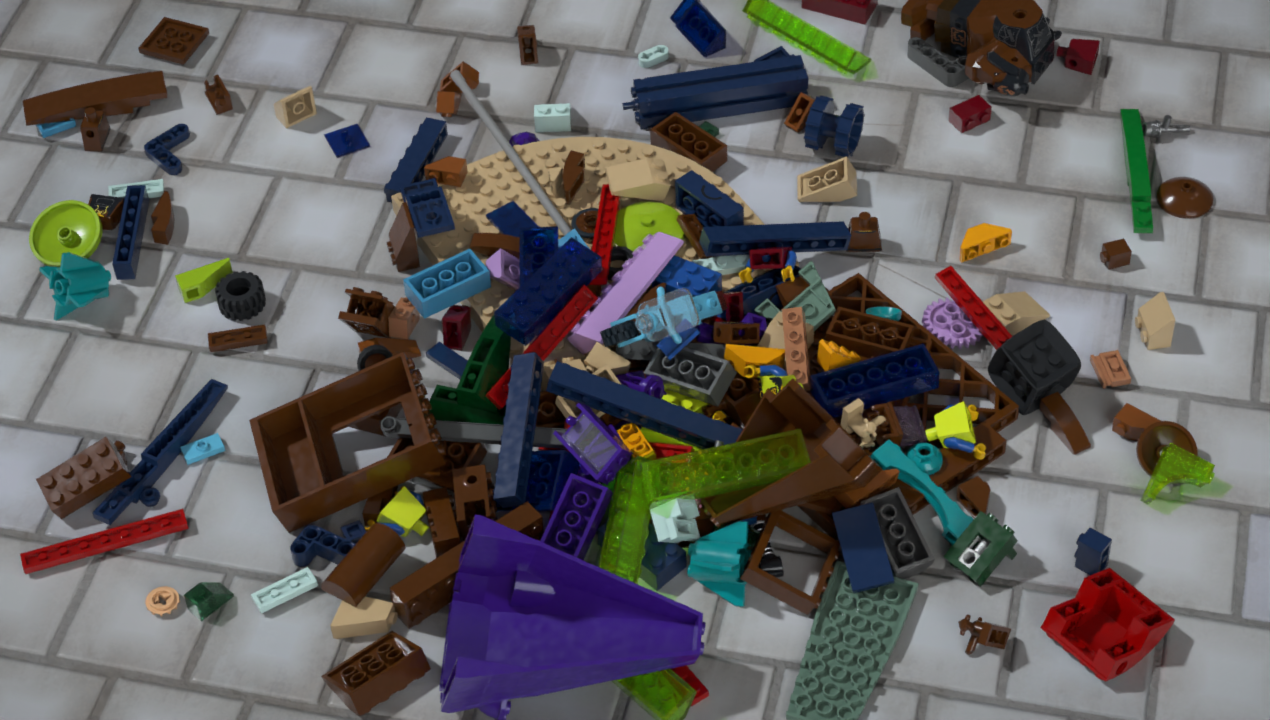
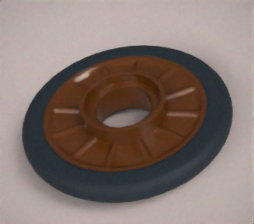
M589 208L578 212L572 219V229L575 228L583 238L593 239L596 224L588 225L587 223L597 221L598 209Z

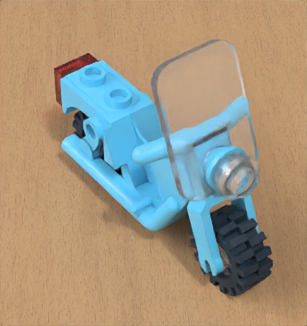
M660 286L657 288L656 298L640 304L637 313L611 322V328L601 331L600 334L605 347L617 344L618 348L642 339H645L646 342H661L662 339L669 336L672 337L676 344H680L682 342V338L679 335L680 332L702 324V319L721 314L728 307L722 290L718 292L714 290L693 297L687 288H680L665 294L664 288Z

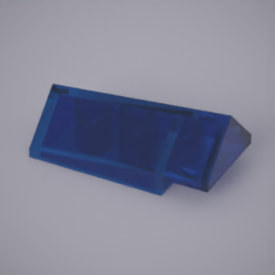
M683 0L670 17L676 24L675 27L703 57L725 49L726 29L700 0Z

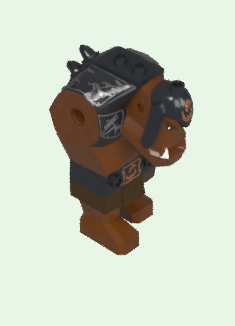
M908 0L901 11V24L911 27L910 39L918 37L926 41L935 33V41L940 42L941 52L957 58L967 56L965 64L966 76L978 84H987L988 90L997 91L1005 96L1026 95L1028 93V83L1035 84L1052 63L1055 40L1059 39L1062 35L1060 30L1053 31L1048 26L1050 19L1045 17L1042 9L1034 0Z

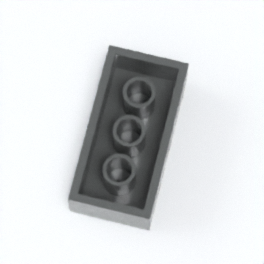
M684 347L671 360L667 358L660 348H657L644 371L646 377L649 375L661 377L664 389L717 407L737 373L728 360Z

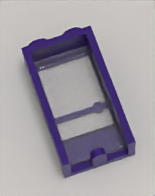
M578 402L576 406L582 413L577 418L569 416L566 419V423L570 427L564 434L556 430L553 434L596 481L608 484L615 478L616 473L621 467L628 463L633 452L618 439L589 406Z

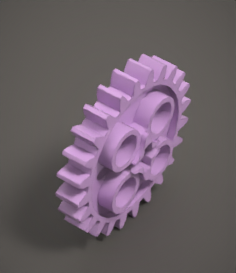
M946 297L945 302L942 299H938V303L932 301V304L927 305V309L924 310L921 322L923 327L946 346L950 345L951 349H954V346H957L960 350L962 345L966 348H969L970 344L975 346L976 341L980 342L981 337H983L980 330L955 301H950L948 297Z

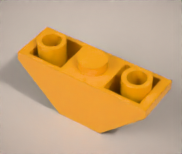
M987 223L967 229L960 248V262L971 260L1010 245L1012 230Z
M824 339L819 341L817 362L828 375L840 379L863 369L864 365L859 361L861 357L856 352H849L844 346L839 347L833 341L828 342Z
M726 344L723 359L731 360L734 363L731 365H734L735 371L745 377V375H752L753 373L751 368H745L748 365H754L756 368L764 365H777L782 368L785 360V349ZM756 374L752 378H757L760 374Z
M625 424L616 431L624 445L633 452L631 458L638 468L656 459L654 450L636 424Z

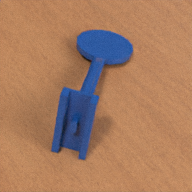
M687 318L676 327L682 338L680 344H676L671 335L668 334L656 345L669 360L678 354L688 343H692L691 341L700 333Z

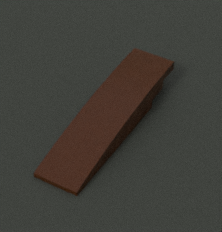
M163 71L110 78L53 91L23 100L26 126L70 121V118H74V120L83 119L85 116L84 111L89 107L95 108L96 111L105 112L106 116L133 113L134 107L150 106V100L167 98V90Z

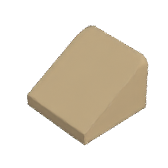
M562 167L549 168L548 170L549 183L553 194L557 193L563 182Z

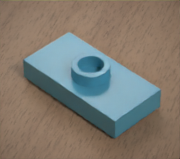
M218 433L180 447L187 465L225 451Z

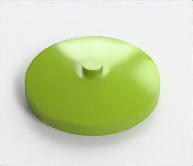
M66 200L55 203L42 211L35 219L29 234L30 248L42 264L51 267L61 266L62 253L70 252L88 259L100 244L103 233L102 223L95 210L84 202Z
M645 201L628 205L618 212L613 246L627 247L634 251L637 247L644 244L642 240L648 234L653 235L657 232L684 240L685 233L677 222V217L680 214L674 208L659 202Z

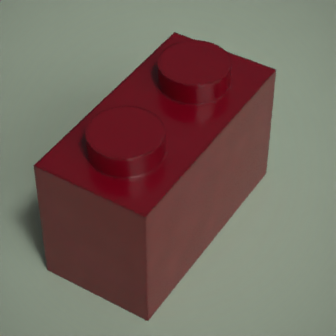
M977 95L950 107L949 122L960 133H963L990 121L992 106L980 95Z

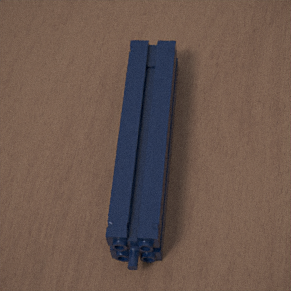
M797 55L792 58L783 57L647 77L644 79H633L634 87H631V95L634 100L622 103L623 110L632 109L636 111L634 112L635 121L639 123L640 129L653 128L674 112H677L691 122L790 108L793 107L801 92L808 95L809 78L806 69H804L801 55Z

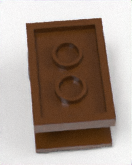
M353 287L352 290L346 289L345 293L350 296L347 312L340 311L338 319L355 332L391 338L389 337L388 317L395 308L393 302L388 301L387 297L382 296V293L377 291L366 293L363 289Z
M485 464L452 469L457 522L463 541L466 540L475 514L493 521L498 520V517H496V512H498L497 503L493 499L495 485L492 481L491 472H487Z

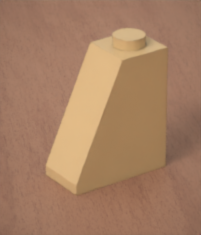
M365 596L355 607L342 600L330 625L333 638L342 639L387 633L392 624L396 623L398 614L395 612L394 603Z

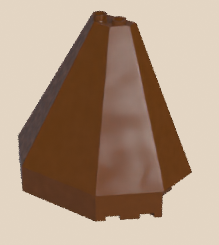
M792 379L776 395L769 388L766 390L730 450L733 458L723 462L700 501L705 506L703 511L719 528L721 525L731 524L864 488L883 469L800 384Z

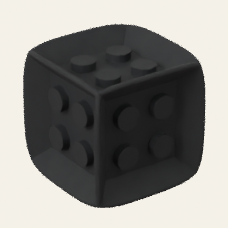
M1044 319L1023 329L1000 346L989 363L988 373L995 386L1019 405V413L1027 415L1040 408L1042 398L1056 392L1059 394L1063 393L1077 377L1081 369V361L1062 334L1050 322Z

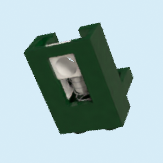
M982 511L978 513L943 556L948 563L957 570L963 571L980 587L1005 556L1011 560L1014 559L1017 553L1013 547L1018 541L1013 535L1015 532L1009 526L1004 525L1002 527L997 523L999 520L991 513L986 515ZM975 557L973 563L967 564L969 558Z

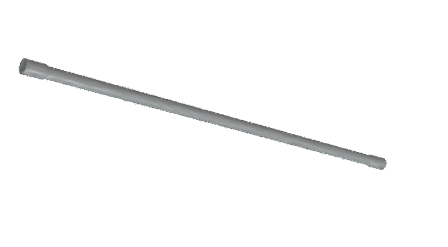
M452 71L450 77L463 92L565 236L571 231L568 224L466 83L460 71ZM590 259L584 263L587 269L589 268Z

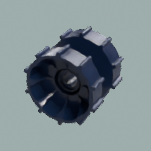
M816 96V100L812 107H810L807 122L805 123V147L815 150L823 149V145L829 137L835 139V155L842 157L853 156L863 131L864 106L850 103V105L846 104L843 113L839 116L834 114L833 98Z

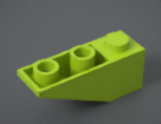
M226 258L175 275L181 296L184 302L187 303L204 297L216 287L221 278H225L227 274H231L233 271L230 259Z

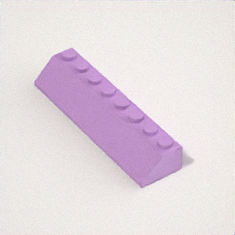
M657 232L653 235L648 234L642 240L644 244L633 251V257L622 265L623 269L621 272L618 271L612 277L613 282L602 289L601 292L603 294L600 297L598 296L597 301L583 315L582 320L579 323L577 322L570 330L571 333L566 339L582 355L591 351L596 342L603 344L600 332L611 328V322L622 319L627 315L684 244L682 239L662 232Z

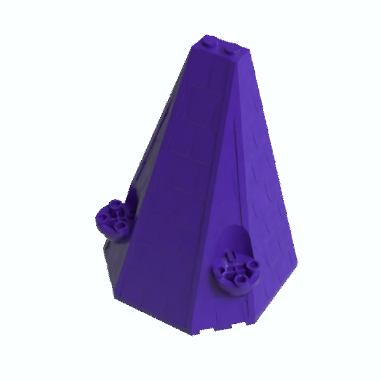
M475 514L460 554L458 573H456L453 590L457 591H454L449 607L439 691H442L440 693L441 712L454 713L478 708L481 712L495 720H506L511 708V701H508L509 699L534 697L695 664L699 655H702L704 651V642H701V637L704 635L706 623L702 622L703 613L491 519Z

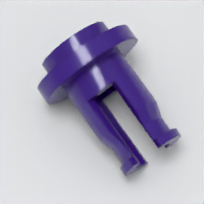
M626 373L629 382L620 380L622 385H626L639 392H645L658 399H662L663 395L667 394L664 391L662 378L657 375H649L647 378Z

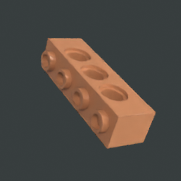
M802 307L782 309L787 374L794 375L796 382L801 383L803 388L809 391L811 390L805 313Z

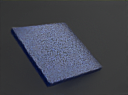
M358 124L324 134L336 158L370 147Z

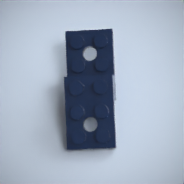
M435 178L399 186L403 202L407 203L418 238L455 230L442 187H438Z

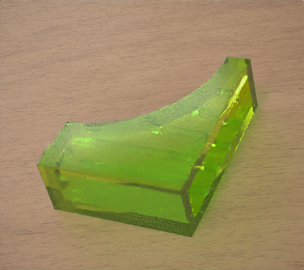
M1169 443L1163 448L1140 501L1146 504L1151 503L1165 486L1175 483H1187L1200 488L1207 483L1210 484L1215 475L1213 472L1215 465L1173 443Z

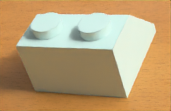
M571 104L534 105L535 133L571 131Z

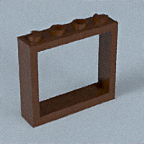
M782 510L771 512L765 519L740 579L808 615L813 608L817 609L822 601V598L819 596L826 590L828 585L826 579L831 576L834 570L832 564L837 561L840 555V551H838L840 542ZM775 526L827 554L811 596L758 568Z

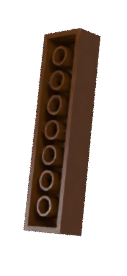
M528 501L495 521L535 540L540 541L544 534L542 515ZM465 541L390 587L392 603H394L395 612L398 614L397 617L408 629L420 624L425 618L437 613L441 608L452 602L453 593L457 591L453 590L456 573H458L460 554Z

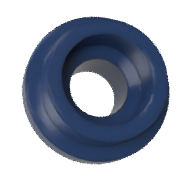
M156 488L144 489L139 496L141 503L147 507L157 505L160 499V492Z

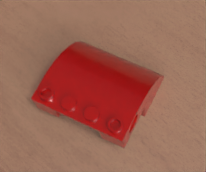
M1108 568L1085 577L1076 597L1051 607L1040 628L1046 632L1049 638L1057 641L1066 652L1075 656L1080 664L1092 670L1097 678L1106 682L1123 674L1141 661L1164 637L1175 619L1115 571Z

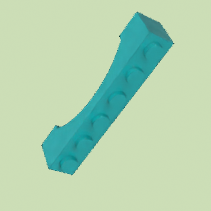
M890 439L872 453L871 458L883 470L898 469L900 473L897 479L924 494V498L934 508L942 523L944 530L942 536L953 545L974 519L967 516L961 510L958 503L952 501L945 491L938 487L927 473L922 472L916 466L914 460L908 458L901 448Z

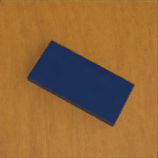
M873 502L833 512L832 516L853 593L895 583Z

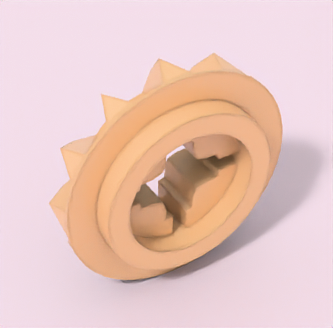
M167 586L152 590L145 600L147 610L151 611L153 615L159 614L161 617L164 613L170 614L171 610L177 609V604L180 603L178 592ZM160 598L166 601V605L160 603Z

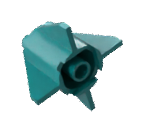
M67 252L62 253L60 267L44 266L39 269L49 279V287L55 293V295H52L56 302L55 321L79 307L88 305L95 299L109 296L108 289L111 274L109 270H105L99 261H93Z
M738 521L701 537L694 544L691 543L688 548V554L691 556L690 565L687 570L688 577H693L694 580H697L733 605L742 607L745 606V586L747 582L740 578L752 550L747 548L750 546L747 543L748 521Z

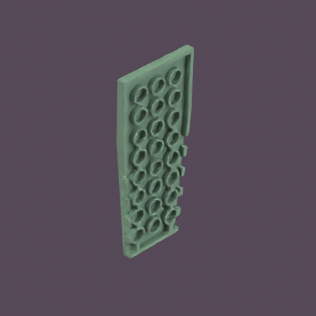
M840 561L836 562L827 588L822 596V601L815 614L811 634L800 664V671L795 681L794 691L791 694L788 711H786V720L859 719L900 638L919 583L894 577L895 583L853 593L846 564Z

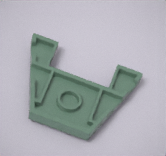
M810 261L798 272L799 276L810 286L783 309L802 307L806 323L813 325L815 331L835 314L836 309L814 263ZM768 298L754 309L757 315L765 317L770 321L773 320L779 311L782 312Z

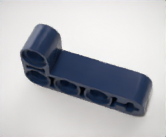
M309 525L293 541L290 550L293 562L298 567L309 565L316 555L338 565L356 543L318 526Z

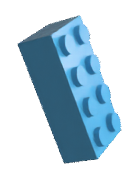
M471 249L465 250L403 279L405 296L424 319L491 287L490 271Z

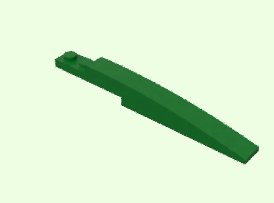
M1120 109L1133 233H1153L1151 187L1139 109Z

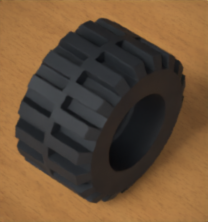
M237 271L234 274L229 273L225 278H221L220 282L216 285L215 293L221 314L225 315L227 319L231 318L234 321L237 319L239 321L252 319L251 317H256L258 312H262L263 307L266 305L262 281L252 272L246 273V271L238 273Z

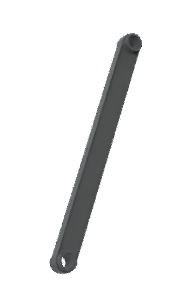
M388 416L381 421V430L386 437L412 439L406 418ZM436 420L437 424L434 425L442 437L439 441L501 445V435L503 434L504 425L439 420ZM536 427L533 447L567 449L553 434L555 430L564 434L567 429ZM590 431L579 444L581 450L585 451V448L596 438L593 431Z

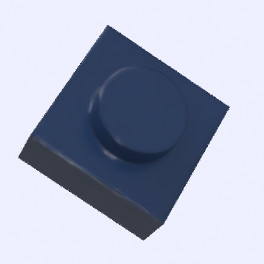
M360 520L341 527L344 538L354 543H357L366 533Z

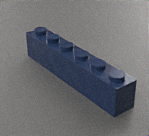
M426 117L423 124H420L417 134L412 138V143L406 148L404 157L399 160L397 169L392 172L390 181L385 184L384 193L386 194L387 202L392 203L391 196L400 193L399 186L422 181L425 176V165L433 162L448 135L446 121Z
M145 185L127 186L112 263L117 280L136 278L149 206V197Z

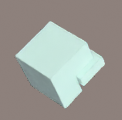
M676 498L650 509L658 542L679 543L681 541H696L701 538L696 520L693 519L700 516L695 500Z

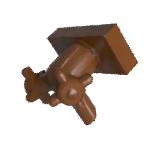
M966 615L965 619L958 622L961 630L960 635L964 636L967 630L971 633L965 650L967 655L975 651L977 643L1005 649L1011 628L982 622L981 617L974 622H970V615Z

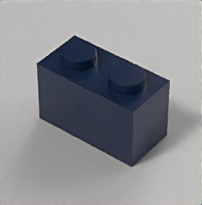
M1089 528L1085 534L1081 533L1076 541L1078 549L1074 555L1076 558L1075 567L1089 575L1103 571L1108 566L1112 539L1092 528Z

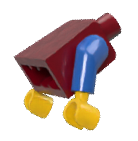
M792 247L749 250L750 258L745 266V270L739 272L742 283L746 280L747 283H751L753 278L750 272H753L754 269L785 268L781 271L783 281L785 282L787 278H790L791 282L795 280L793 270L797 256L792 251Z

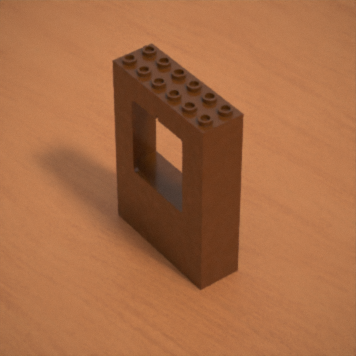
M404 351L249 420L272 512L288 533L446 464L444 455L447 453L443 444L439 442L442 437L439 430L434 426L437 422L433 413H430L432 409L431 403L428 398H425V395L428 394L424 384L420 382L423 380L419 369L415 370L416 367L412 358H407ZM398 404H402L414 446L344 476L333 434Z

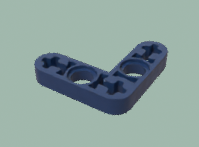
M186 124L175 125L144 145L146 156L169 175H178L183 170L180 159L168 150L190 137L189 127Z

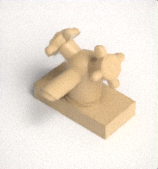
M858 398L843 408L840 426L849 434L854 431L860 436L862 442L860 446L862 448L874 447L875 443L873 441L876 440L877 436L875 432L876 427L885 422L886 419L884 416H877L870 422L868 419H864L862 417L864 403Z

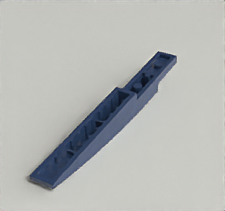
M211 379L141 453L142 460L130 472L132 477L120 483L93 511V518L111 525L131 502L137 504L140 500V493L144 489L151 488L181 452L180 447L188 444L226 392L228 385Z

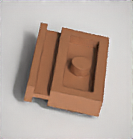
M1118 350L1099 353L1098 356L1090 355V362L1103 389L1106 386L1116 387L1131 383V377Z

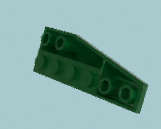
M493 315L484 328L456 388L458 405L497 412L498 408L485 395L509 369L512 333L511 318Z
M436 385L430 398L432 406L430 413H433L436 420L504 425L503 418L506 413V405L500 410L497 409V412L461 406L457 402L456 388Z

